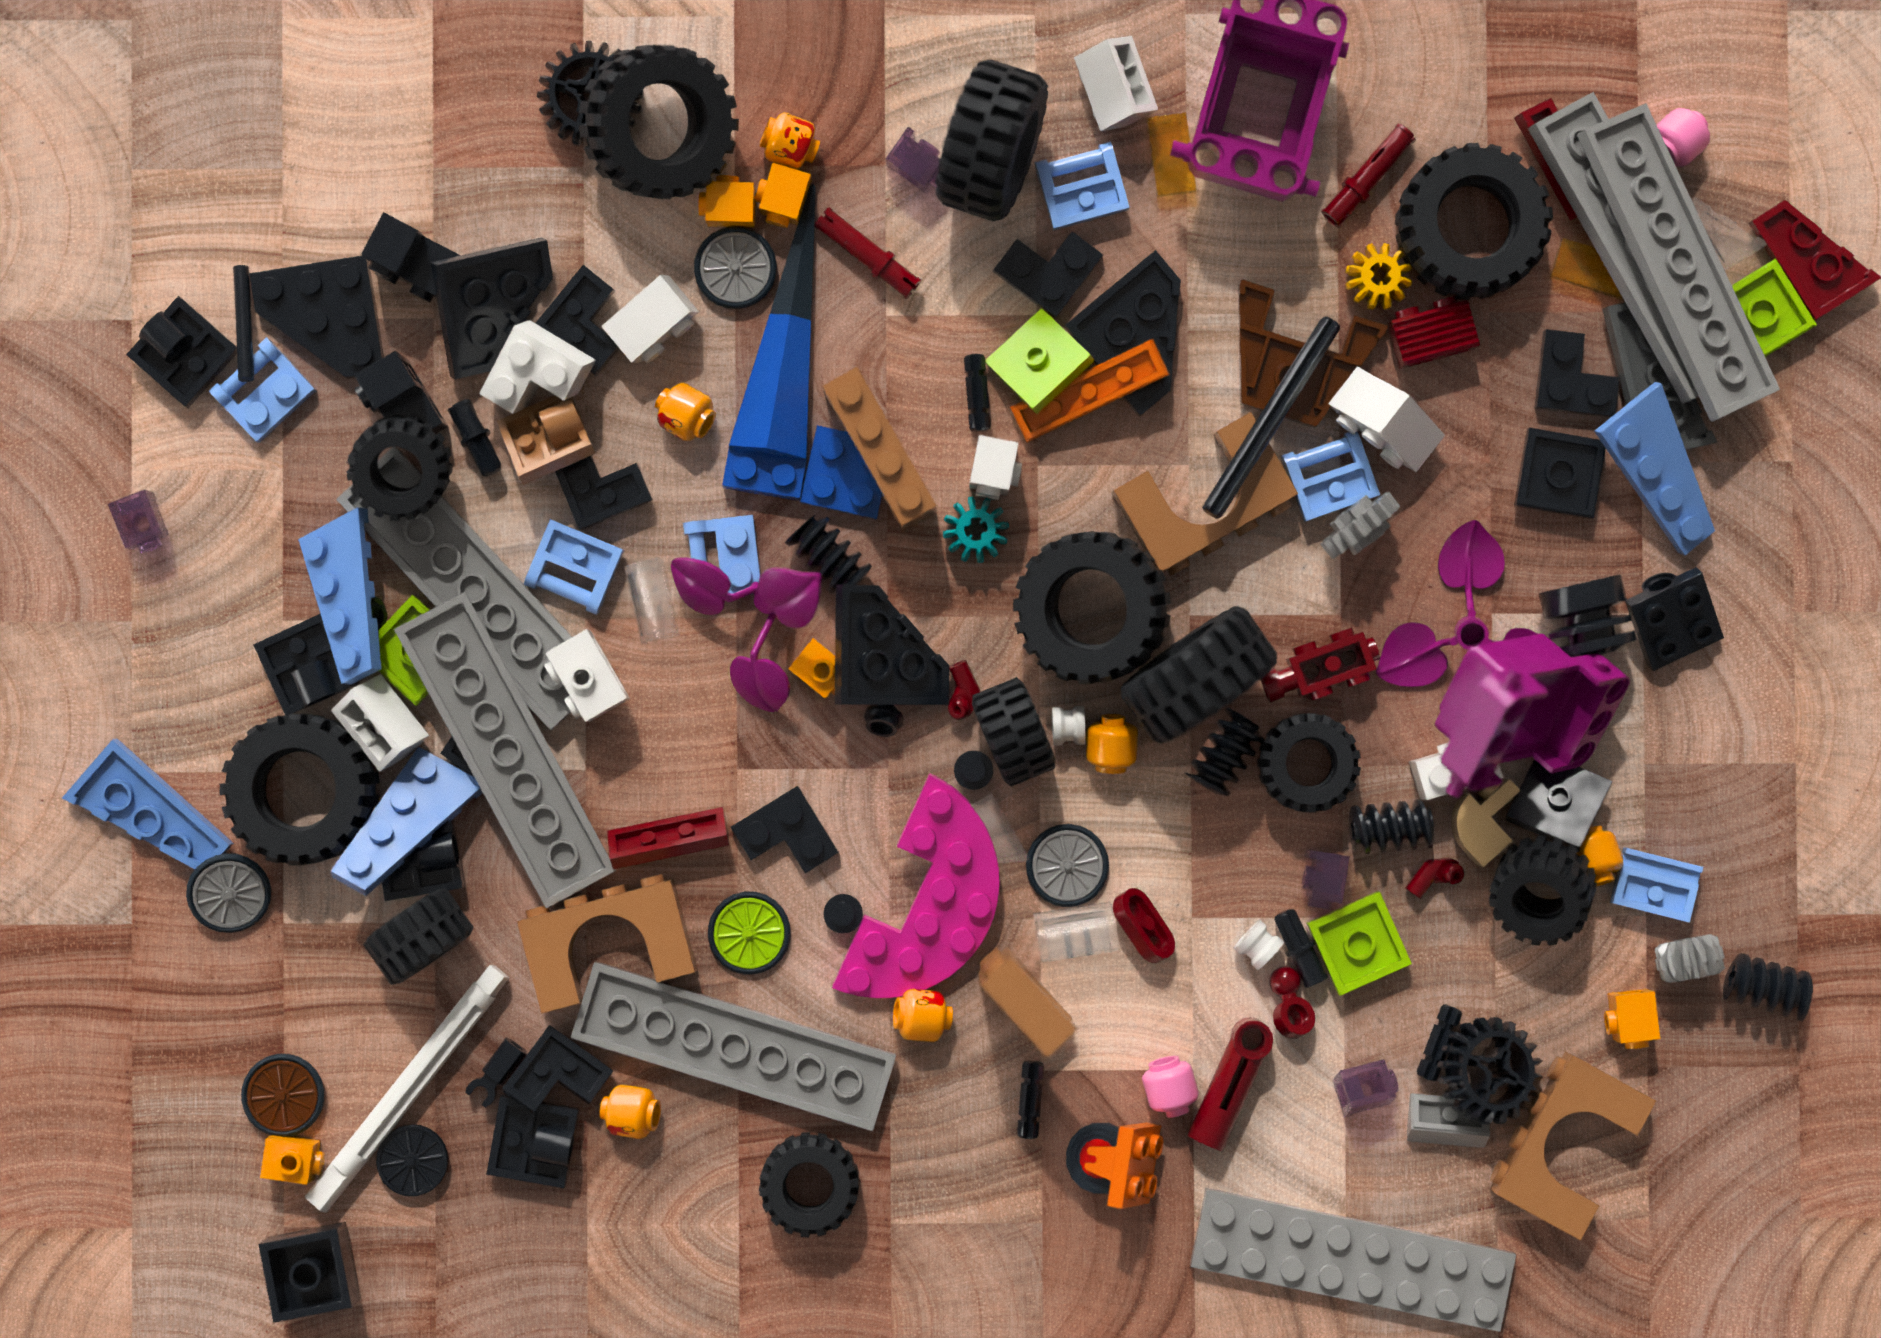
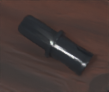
M465 399L452 405L453 407L448 408L447 411L463 439L460 443L463 447H468L482 476L488 477L501 470V462L488 439L490 431L488 428L485 429L480 422L471 400Z
M1288 909L1277 914L1274 920L1288 948L1286 955L1287 957H1292L1305 988L1327 979L1328 976L1324 972L1313 948L1316 943L1314 940H1309L1296 910Z

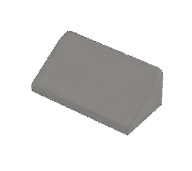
M1410 1094L1407 1141L1483 1148L1490 1137V1125L1480 1124L1478 1118L1476 1120H1467L1464 1118V1111L1456 1112L1452 1109L1455 1098L1446 1099L1444 1096Z

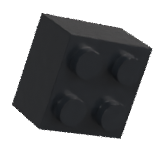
M346 1222L270 1236L258 1244L273 1323L352 1308L360 1300Z

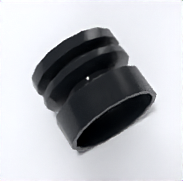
M1621 574L1538 593L1544 618H1563L1565 625L1548 634L1549 639L1567 636L1569 645L1560 648L1571 658L1595 653L1606 654L1614 652L1625 644L1636 640L1635 631L1616 634L1614 626L1632 621L1631 615H1612L1610 607L1627 600Z

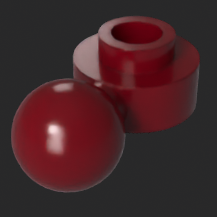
M1288 966L1276 968L1270 975L1269 985L1273 993L1281 997L1282 1002L1274 1009V1025L1283 1036L1297 1039L1313 1029L1315 1025V1012L1309 1002L1296 995L1301 985L1298 972ZM1288 1015L1293 1019L1294 1025L1289 1021Z

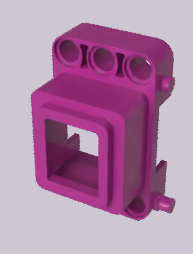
M1233 0L1230 9L1222 7L1218 23L1225 24V28L1192 143L1188 142L1186 144L1174 140L1170 156L1187 162L1189 170L1194 175L1193 177L1283 202L1295 194H1306L1316 197L1320 182L1308 179L1305 176V172L1313 148V138L1332 71L1337 64L1338 57L1345 59L1350 43L1343 42L1347 29L1346 14L1336 5L1319 0H1257L1261 7L1260 10L1255 13H1248L1241 7L1240 0ZM1285 7L1292 8L1297 12L1299 21L1293 24L1283 22L1279 17V10ZM1323 18L1332 20L1336 24L1337 32L1332 35L1323 34L1318 29L1317 21ZM1242 66L1292 79L1296 82L1279 146L1222 131ZM1201 149H1209L1215 153L1217 163L1210 167L1203 166L1197 161L1196 153ZM1239 160L1251 162L1255 168V175L1249 178L1239 176L1235 170V163ZM1278 171L1288 172L1293 178V186L1288 189L1278 187L1274 182L1273 174Z
M1544 634L1490 642L1471 648L1465 654L1439 706L1440 713L1435 722V727L1449 739L1440 758L1441 764L1452 773L1446 792L1453 797L1459 798L1466 787L1470 791L1501 785L1503 780L1494 773L1498 764L1533 757L1551 774L1582 766L1596 750L1629 688L1630 678L1600 653L1571 658Z

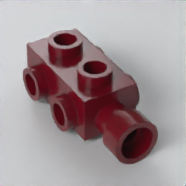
M1351 627L1330 635L1332 643L1317 648L1315 641L1293 648L1295 656L1286 659L1287 668L1278 671L1273 668L1261 679V684L1268 701L1271 703L1285 698V693L1297 690L1299 696L1309 694L1312 701L1334 693L1331 685L1346 680L1348 687L1371 680L1368 672L1377 669L1374 661L1380 659V653L1374 638L1366 639L1364 632L1354 634ZM1345 650H1349L1354 654V662L1351 665H1345L1341 661V654ZM1309 663L1314 664L1318 670L1316 677L1313 679L1307 678L1304 674V667Z

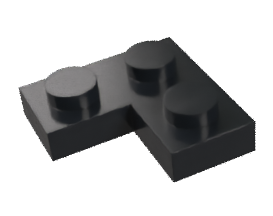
M1073 231L1049 262L1016 239L993 272L1056 319L1101 260L1103 254Z
M582 265L535 324L595 359L596 361L590 372L597 376L619 347L609 335L592 323L591 320L605 305L615 290L585 265Z
M1545 329L1542 337L1534 408L1611 418L1616 412L1620 377L1581 373L1585 334Z
M591 455L555 471L579 530L653 501L637 463L601 477Z
M799 786L794 787L731 826L732 831L750 860L785 840L804 873H807L839 853Z
M549 1025L504 1085L502 1092L534 1114L558 1082L589 1105L613 1073V1070Z

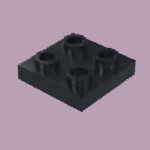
M178 296L164 312L161 311L155 314L144 325L139 333L140 339L126 355L182 405L189 408L237 354V346L183 298Z
M1697 567L1678 576L1672 573L1653 575L1642 583V593L1625 600L1646 664L1652 671L1660 669L1724 638L1703 573Z
M321 614L253 644L285 716L295 714L360 684V681L352 685L341 684Z
M454 819L450 822H445L432 834V838L421 848L418 846L404 859V863L382 882L385 901L430 894L438 889L447 888L449 891L465 888Z
M501 1095L486 1175L565 1188L580 1108L542 1102L533 1114L509 1096Z

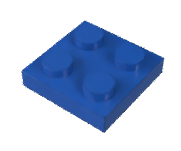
M817 425L800 503L877 520L882 492L848 432Z

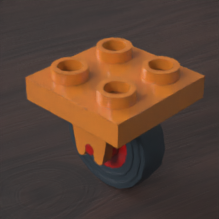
M1146 1122L1118 1127L1111 1123H1091L1079 1129L1070 1139L1066 1151V1166L1071 1178L1080 1188L1091 1193L1109 1194L1107 1206L1124 1209L1149 1204L1150 1198L1154 1197L1157 1189V1176L1154 1175L1156 1159L1161 1156L1164 1141L1160 1135L1161 1125Z

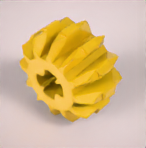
M1372 243L1368 244L1365 247L1366 256L1358 251L1353 254L1352 259L1357 266L1348 265L1345 268L1346 274L1356 277V279H1352L1345 284L1346 289L1358 288L1360 290L1353 298L1356 303H1359L1365 296L1368 297V310H1373L1376 307L1378 299L1384 310L1391 308V297L1401 302L1405 295L1400 288H1409L1412 285V280L1401 276L1412 269L1411 265L1403 264L1399 266L1397 263L1404 253L1399 250L1392 257L1388 256L1390 245L1387 243L1381 246L1379 254ZM1374 268L1375 273L1379 269L1386 273L1383 277L1386 285H1383L1382 281L1377 285L1372 282L1371 278L1374 273L1371 269Z

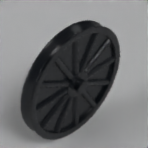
M416 1124L404 1125L390 1132L380 1144L376 1157L377 1170L383 1183L395 1193L403 1196H420L433 1190L444 1178L448 1168L447 1148L441 1137L430 1128Z

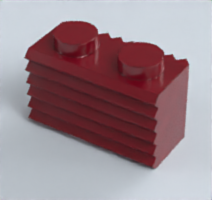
M1456 296L1433 302L1434 309L1419 313L1418 306L1395 312L1396 319L1391 320L1387 326L1399 370L1471 351L1480 346L1468 300L1457 303Z

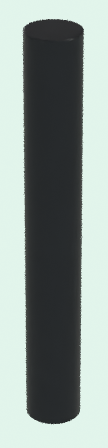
M236 265L233 267L238 380L241 382L254 381L249 267L246 265Z

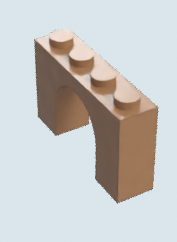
M856 366L823 385L825 397L844 430L848 432L901 530L904 532L937 513V505L858 367Z
M1252 412L1221 428L1214 434L1229 463L1256 422ZM1268 443L1239 489L1232 510L1225 518L1215 523L1193 524L1178 517L1168 506L1149 471L1116 488L1112 494L1143 549L1148 551L1155 559L1153 564L1156 569L1167 570L1169 575L1172 576L1191 565L1187 558L1201 550L1205 557L1223 547L1225 544L1221 538L1233 531L1240 537L1258 527L1259 524L1256 518L1268 511L1272 517H1275L1293 507L1290 499L1295 497L1298 492L1271 445Z
M663 874L641 879V887L626 891L625 885L622 884L601 890L603 898L592 901L587 900L586 894L563 900L565 908L551 912L549 907L546 908L544 905L525 910L527 918L517 921L541 1014L582 1002L583 994L573 960V944L581 927L587 921L597 916H619L630 921L639 929L647 945L656 983L695 973L698 970L674 879L664 881Z
M997 947L994 948L979 962L981 971L978 973L980 985L1047 1058L1078 1030L1071 1021V1015L1008 947L1002 952Z
M1565 1051L1562 1058L1557 1056L1551 1063L1547 1072V1077L1550 1080L1543 1093L1539 1091L1540 1093L1532 1098L1530 1102L1532 1107L1528 1108V1112L1531 1115L1525 1126H1518L1509 1142V1147L1512 1150L1506 1161L1500 1160L1495 1166L1490 1177V1181L1493 1182L1490 1190L1581 1241L1599 1205L1556 1181L1551 1175L1544 1158V1146L1549 1131L1560 1119L1569 1114L1591 1112L1612 1121L1638 1136L1656 1100Z

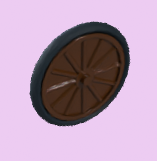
M275 1054L260 1060L249 1070L241 1089V1101L246 1116L257 1129L268 1135L290 1137L307 1130L317 1120L324 1104V1086L317 1070L306 1060L291 1054Z

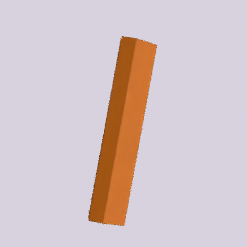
M1151 339L1082 372L1038 414L1023 401L1010 408L1026 442H1029L1170 375L1154 339Z

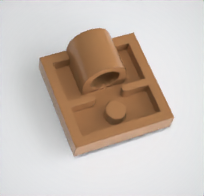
M554 395L497 421L523 486L595 454L573 397L562 400Z

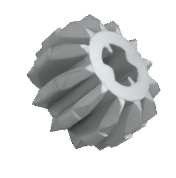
M1712 934L1665 942L1655 948L1657 971L1660 972L1661 980L1667 983L1719 974L1725 969L1722 946L1720 947L1718 937Z

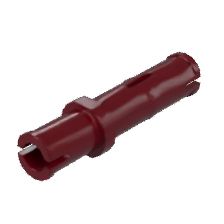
M1397 123L1393 131L1370 155L1353 177H1347L1341 183L1343 188L1326 208H1323L1321 211L1324 218L1330 224L1340 228L1342 223L1360 203L1365 204L1370 198L1369 192L1392 168L1408 147L1416 141L1414 134L1407 127Z
M828 207L823 212L825 216H820L814 225L817 230L822 231L872 271L871 276L876 280L881 278L903 295L905 299L912 295V289L915 291L922 279L916 277L897 262L895 254L890 250L887 252L883 251L836 214L832 208Z

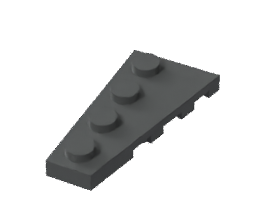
M1626 302L1603 308L1625 404L1627 405L1654 382L1661 383L1685 449L1689 450L1717 443L1712 430L1708 431L1700 415L1702 410L1696 398L1682 404Z

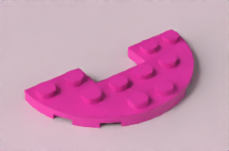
M929 773L897 842V847L932 863L901 930L864 914L832 984L833 989L869 998H893L903 996L909 989H928L960 969L973 956L989 931L999 895V867L992 838L985 823L971 806L970 802L953 786Z

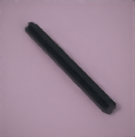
M1324 316L1320 319L1203 504L1202 509L1211 517L1219 519L1224 515L1338 334L1340 325L1332 318Z

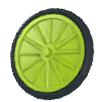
M744 891L724 899L714 910L708 925V941L715 958L726 968L740 974L754 975L774 967L785 955L791 939V927L784 909L771 897L758 892Z

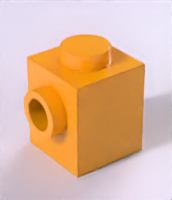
M772 163L768 180H760L755 196V202L760 203L759 209L761 214L767 216L766 222L783 228H788L789 223L798 225L812 182L811 174Z
M731 175L716 176V181H712V183L706 186V192H699V216H705L708 227L734 226L755 228L756 188L754 182H739V177Z
M813 638L788 669L827 699L831 693L835 696V655Z
M1638 989L1607 993L1609 1011L1604 1012V1024L1607 1034H1612L1614 1041L1621 1044L1625 1043V1049H1640L1649 1047V1040L1660 1039L1655 991Z
M271 1135L267 1137L260 1178L308 1185L315 1180V1175H321L325 1153L319 1151L321 1140L295 1136Z

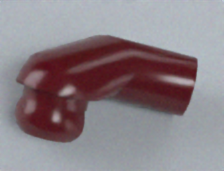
M967 660L959 661L949 667L956 683V688L949 701L948 712L956 720L965 719L972 714L974 710L972 695L980 692V688Z
M1451 858L1428 859L1421 865L1405 889L1417 898L1422 899L1433 883H1450L1451 885L1460 883L1464 878V869L1458 861Z

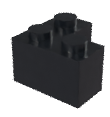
M384 212L361 253L370 262L368 269L375 272L374 274L395 285L398 279H401L412 285L410 293L431 303L433 297L436 298L431 262L460 256L425 237L419 230Z
M393 351L354 375L360 384L354 389L363 405L367 409L370 408L374 413L376 411L380 412L385 420L390 419L392 415L401 414L403 419H407L410 415L418 417L417 422L423 425L426 421L432 424L433 428L431 430L435 434L448 427L409 360L397 351Z

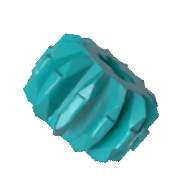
M973 496L968 497L969 511L967 512L960 503L956 502L953 508L960 518L957 519L951 515H946L944 518L947 524L956 526V529L943 531V538L957 537L958 539L949 546L948 550L954 553L961 546L965 547L961 556L963 562L968 561L972 550L976 551L977 563L981 564L984 562L983 549L986 548L993 558L999 554L997 549L991 544L992 541L1000 545L1007 544L1008 539L995 533L996 531L1009 529V523L1004 521L994 522L995 519L1003 514V509L999 507L991 514L987 513L991 502L988 498L983 500L980 510L976 509L975 498ZM972 520H980V526L983 523L986 525L987 531L981 534V540H971L972 534L968 537L965 534L964 529L970 528Z

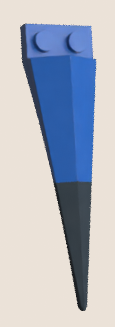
M814 183L810 185L730 439L722 483L724 489L800 501L807 465L816 187Z

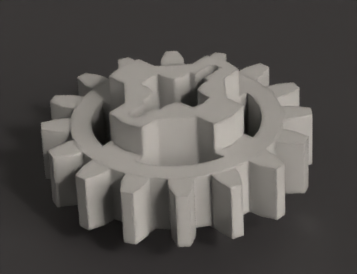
M1389 491L1377 497L1373 502L1365 495L1330 523L1334 531L1320 545L1331 559L1339 554L1341 555L1347 549L1353 555H1356L1369 544L1376 541L1391 527L1387 519L1398 510L1400 505Z

